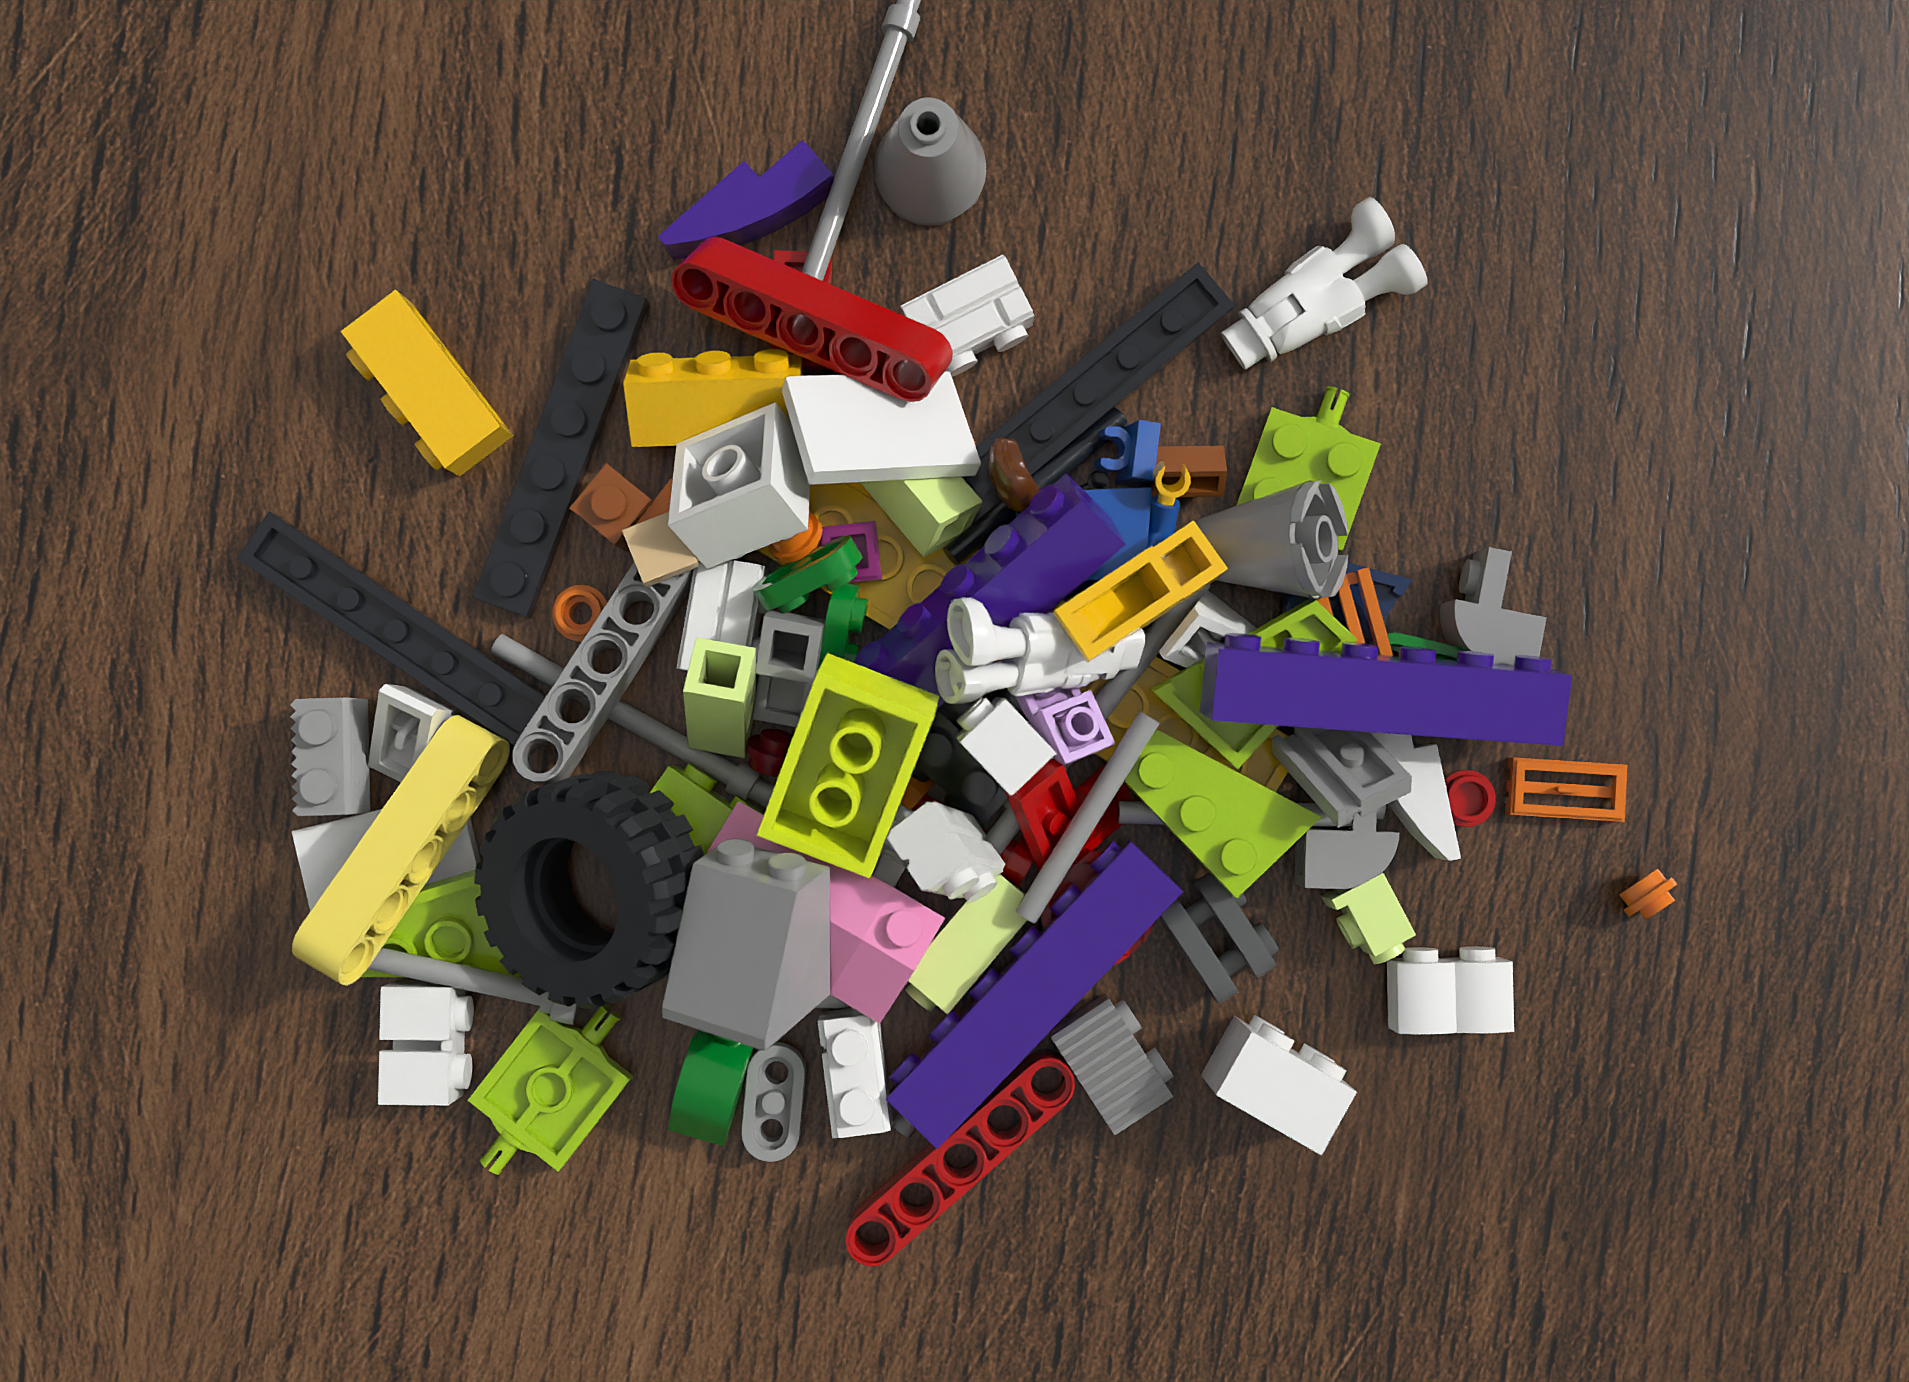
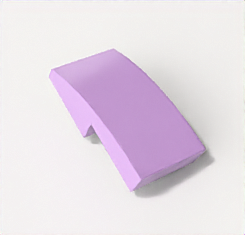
M1056 687L1054 690L1046 693L1015 696L1032 728L1056 752L1053 757L1063 765L1087 757L1115 744L1091 690L1081 694L1079 688L1076 687L1068 689Z

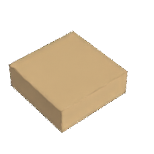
M669 512L622 530L645 587L700 566L697 557L668 526Z

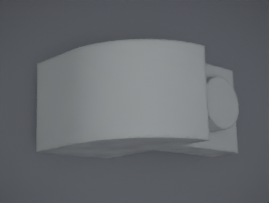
M1488 547L1473 553V559H1467L1464 563L1459 581V591L1466 594L1465 600L1455 599L1442 603L1440 606V623L1444 637L1449 645L1460 647L1463 651L1493 654V664L1514 665L1515 655L1539 657L1547 617L1501 608L1512 552Z
M768 610L764 615L755 674H759L752 719L797 727L818 672L826 619L788 612L782 613L777 610Z
M1386 805L1363 816H1360L1358 813L1354 814L1351 827L1341 826V829L1310 828L1295 844L1294 884L1304 888L1349 889L1355 888L1380 875L1388 867L1395 855L1400 834L1399 832L1376 830L1377 819L1382 820L1384 818Z

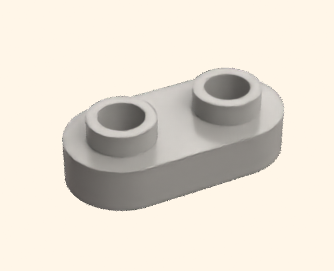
M775 1042L766 1051L759 1049L752 1057L747 1069L742 1140L752 1156L766 1162L779 1161L790 1155L801 1135L806 1063L801 1053L787 1043ZM774 1061L784 1063L788 1068V1076L783 1080L771 1078L768 1073V1065ZM768 1119L778 1120L783 1127V1133L778 1137L767 1136L762 1128L763 1122Z

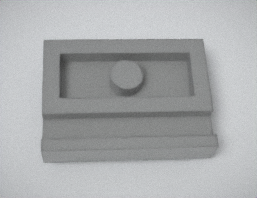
M1294 727V734L1284 739L1280 735L1272 738V754L1338 828L1345 825L1346 818L1356 813L1360 816L1366 815L1411 793L1412 776L1370 732Z

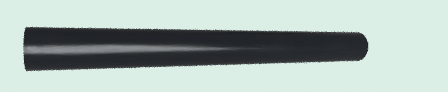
M1117 408L1112 409L1031 476L1041 490L1045 486L1053 485L1064 474L1071 473L1109 440L1098 438L1099 431L1110 426L1121 428L1127 426L1128 421L1124 414ZM1001 500L943 548L944 553L954 565H960L982 547L997 528L1012 522L1016 518V512L1008 508Z

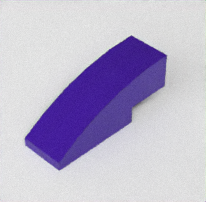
M803 140L760 177L743 161L661 233L658 238L665 251L673 260L685 259L702 241L710 237L723 238L743 246L778 231L807 214L828 197L834 181L833 173Z

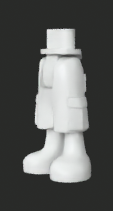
M1368 197L1355 205L1351 215L1352 230L1337 249L1332 251L1324 246H1316L1300 259L1294 261L1285 271V275L1261 293L1249 305L1248 309L1244 308L1239 311V321L1221 332L1224 342L1243 369L1246 370L1264 357L1269 362H1272L1277 358L1276 351L1279 354H1284L1301 347L1322 334L1329 335L1342 330L1345 326L1363 317L1366 314L1365 301L1379 294L1396 292L1403 295L1415 294L1428 284L1421 262L1416 254L1405 244H1400L1387 252L1375 266L1355 280L1343 277L1344 273L1356 265L1381 254L1394 244L1395 232L1391 220L1383 207L1374 198Z
M973 598L954 599L949 606L947 616L948 633L954 649L939 652L935 664V678L940 696L949 704L973 702L986 693L1003 688H1008V691L1013 696L1046 693L1054 690L1056 687H1061L1062 689L1080 688L1099 679L1100 676L1103 680L1113 679L1119 670H1135L1145 645V634L1143 629L1095 659L1087 662L1052 612L1048 614L1019 613L1018 617L1012 619L1009 628L992 624L988 611L979 601Z

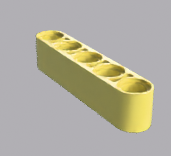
M459 715L450 717L440 726L299 927L292 943V953L297 959L341 985L352 984L364 974L503 771L510 754L509 742Z

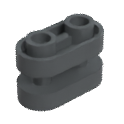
M1208 872L1192 883L1201 899L1186 909L1176 899L1159 918L1215 1002L1220 1005L1238 993L1230 976L1246 966L1250 973L1258 980L1277 967L1272 955L1280 950L1264 925L1258 922L1252 926L1240 909L1241 906L1247 903L1244 894L1242 893L1238 898H1234ZM1213 918L1232 945V948L1216 957L1198 930L1199 927Z

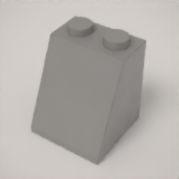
M731 839L721 842L718 847L693 863L664 996L662 1015L664 1019L766 1051L830 995V867L806 861L799 854L776 853L754 847L747 840Z

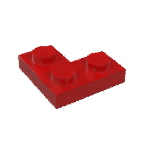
M1051 758L1012 796L1005 791L1039 872L1106 764L1073 790L1064 765ZM1124 782L1069 870L1122 825L1118 824V802L1133 801Z

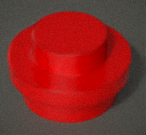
M1458 770L1444 778L1454 825L1473 827L1489 818L1495 807L1496 796L1491 782L1483 774L1473 770Z

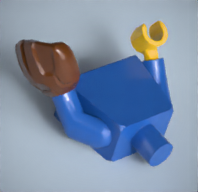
M1004 437L997 438L991 446L989 455L991 482L999 498L1008 508L1016 512L1017 517L1029 507L1032 498L1040 489L1025 465L1017 441ZM1161 461L1155 465L1152 473L1159 494L1152 497L1151 488L1084 490L1112 518L1126 545L1069 595L1080 594L1149 547L1156 546L1174 534L1180 507L1179 501L1175 498L1184 495L1191 484L1190 474L1184 464L1181 467L1179 481L1173 485L1162 483L1165 471L1164 462Z

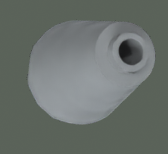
M921 98L910 103L882 138L874 160L875 183L885 202L899 218L919 226H942L953 221V218L961 215L967 209L969 210L977 202L985 183V154L977 136L948 104L936 98Z
M1306 481L1194 520L1228 568L1215 581L1313 599L1335 596L1343 585L1348 565V554L1338 555V536L1348 535L1347 521L1342 502L1335 488L1329 483L1320 484V481Z

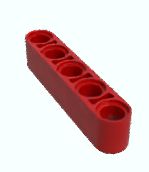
M706 238L674 269L671 276V285L675 295L689 308L904 401L916 402L927 397L952 361L953 351L950 342L936 329L723 238Z
M1048 1049L1036 1051L1013 1069L938 1149L929 1143L859 1204L851 1214L845 1238L846 1247L851 1257L859 1264L869 1267L880 1266L889 1261L1059 1112L1072 1098L1075 1089L1074 1076L1065 1058L1058 1052ZM1048 1066L1057 1068L1063 1074L1062 1084L1057 1090L1051 1093H1042L1032 1086V1077L1037 1070ZM997 1106H1012L1019 1112V1122L1015 1127L1010 1130L1000 1131L989 1124L987 1120L988 1115ZM955 1144H965L974 1149L977 1156L972 1165L958 1169L947 1163L944 1154L949 1147ZM910 1183H922L930 1188L933 1197L923 1206H912L902 1198V1189ZM875 1221L886 1227L889 1236L880 1244H869L860 1238L857 1229L865 1222Z

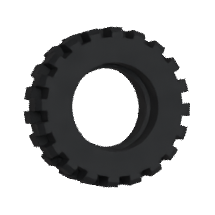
M600 770L591 774L585 772L529 790L516 797L512 805L504 807L498 813L492 823L494 830L485 833L480 846L479 854L485 857L484 861L476 863L474 884L480 885L481 896L475 899L478 916L484 915L489 929L483 933L490 947L497 946L502 953L503 958L500 962L512 975L519 973L524 978L522 985L535 994L541 995L549 992L548 1000L553 1003L567 1007L576 1003L577 1006L583 1009L599 1008L607 1003L615 1004L667 977L670 973L693 863L702 858L704 852L701 845L694 846L689 832L694 829L685 815L676 816L672 812L673 801L660 790L648 793L649 785L647 782L632 775L622 778L616 771ZM574 842L580 843L591 850L605 865L613 880L618 899V919L613 934L591 922L582 912L573 896L569 883L568 862Z

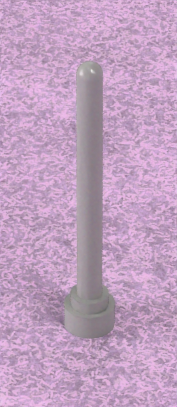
M381 948L368 969L538 1005L540 1006L539 1012L550 1014V1020L573 1025L578 1009L576 1003L570 1007L553 1003L548 1000L549 992L541 995L535 994L522 985L524 978Z

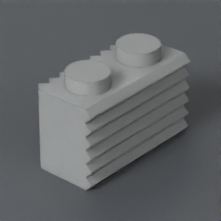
M350 697L295 699L290 706L296 711L290 717L296 723L290 729L296 733L291 739L296 745L291 753L297 758L291 764L297 770L291 776L297 780L292 786L297 794L292 799L298 805L292 811L297 816L349 815L370 812L368 699Z
M1104 993L1080 1008L1077 1012L1071 1014L1068 1018L1062 1020L1049 1034L1111 1131L1116 1135L1173 1097L1165 1083L1174 1076L1155 1047L1145 1053L1133 1036L1142 1027L1124 999L1113 1005L1107 994Z

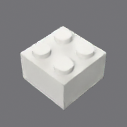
M776 402L676 444L668 526L706 569L732 559H738L749 552L780 540L789 539L798 533L808 530L810 485L791 421Z
M1256 1015L1252 1017L1249 1024L1234 1016L1201 1076L1220 1098L1322 1155L1357 1091L1342 1080L1346 1070L1335 1064V1061L1305 1043L1300 1052L1292 1049L1291 1047L1295 1042L1293 1039L1286 1036L1285 1032Z

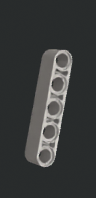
M635 562L632 564L515 744L513 763L516 770L525 779L536 786L542 787L571 776L690 592L694 569L645 587ZM637 601L651 603L654 606V612L647 622L641 625H632L625 621V612L632 603ZM614 648L622 652L621 664L615 671L609 674H600L594 671L593 662L600 651ZM580 696L589 699L590 711L584 720L578 723L564 722L562 709L569 699ZM543 745L555 746L558 751L556 765L548 772L534 773L530 766L533 752Z

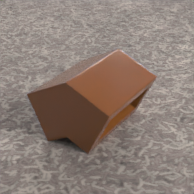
M1224 446L1158 447L1156 464L1161 461L1165 464V471L1162 477L1163 484L1173 485L1177 483L1181 477V467L1183 464L1190 474L1191 484L1189 489L1180 497L1224 496L1227 476ZM1154 481L1149 482L1152 497L1159 494V491Z

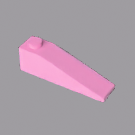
M738 801L707 852L709 853L718 847L723 841L743 839L750 841L757 848L776 853L799 854L806 861L830 867V995L880 1024L915 971L945 918L872 875L871 878L864 877L756 836L764 815Z

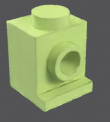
M1384 873L1355 888L1332 889L1321 895L1326 906L1335 910L1341 909L1343 915L1336 918L1351 948L1355 949L1360 946L1362 951L1369 954L1374 964H1380L1398 956L1405 950L1402 942L1416 936Z

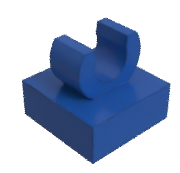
M1137 420L1124 428L1110 426L1099 431V439L1111 440L1117 445L1118 455L1116 459L1095 460L1094 467L1104 473L1117 471L1115 484L1139 487L1154 481L1152 471L1157 460L1161 423Z

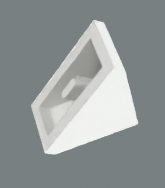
M1208 590L1158 652L1163 659L1187 668L1205 658L1206 642L1224 643L1226 633L1248 634L1257 628Z
M385 684L378 694L368 767L402 782L440 726L450 717L458 715L459 711L410 687Z

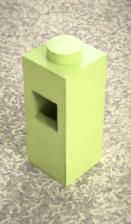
M961 476L860 482L923 558L947 546L970 527L983 502Z
M696 637L683 690L688 748L745 758L747 741L753 724L752 716L756 697V648Z
M1001 874L995 877L997 886L987 895L972 903H968L966 899L962 901L937 931L918 966L909 978L910 984L905 989L906 992L929 1012H932L938 1006L948 1014L1027 921V919L1016 912L1017 907L1026 894L1012 885Z

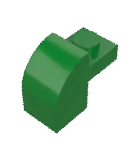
M697 1030L696 1035L691 1039L679 1076L671 1107L668 1130L724 1147L741 1097L745 1073L754 1047Z

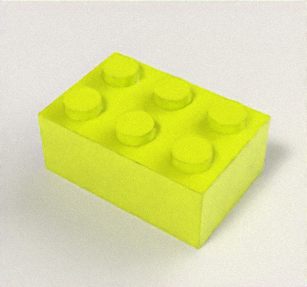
M827 653L816 674L756 836L871 878L933 721L940 696Z

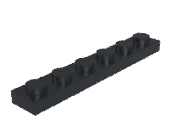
M1199 262L976 446L981 465L975 476H961L983 501L972 524L1001 501L992 485L989 472L990 449L997 438L1004 437L1017 441L1030 475L1034 474L1233 310L1235 304Z
M596 279L592 280L474 592V598L528 618L532 617L572 510L570 507L577 498L650 304L645 297Z
M268 512L237 557V560L514 746L547 696L275 513Z

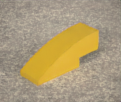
M1193 520L1156 546L1149 547L1057 608L1053 614L1085 660L1090 662L1214 582L1228 568Z

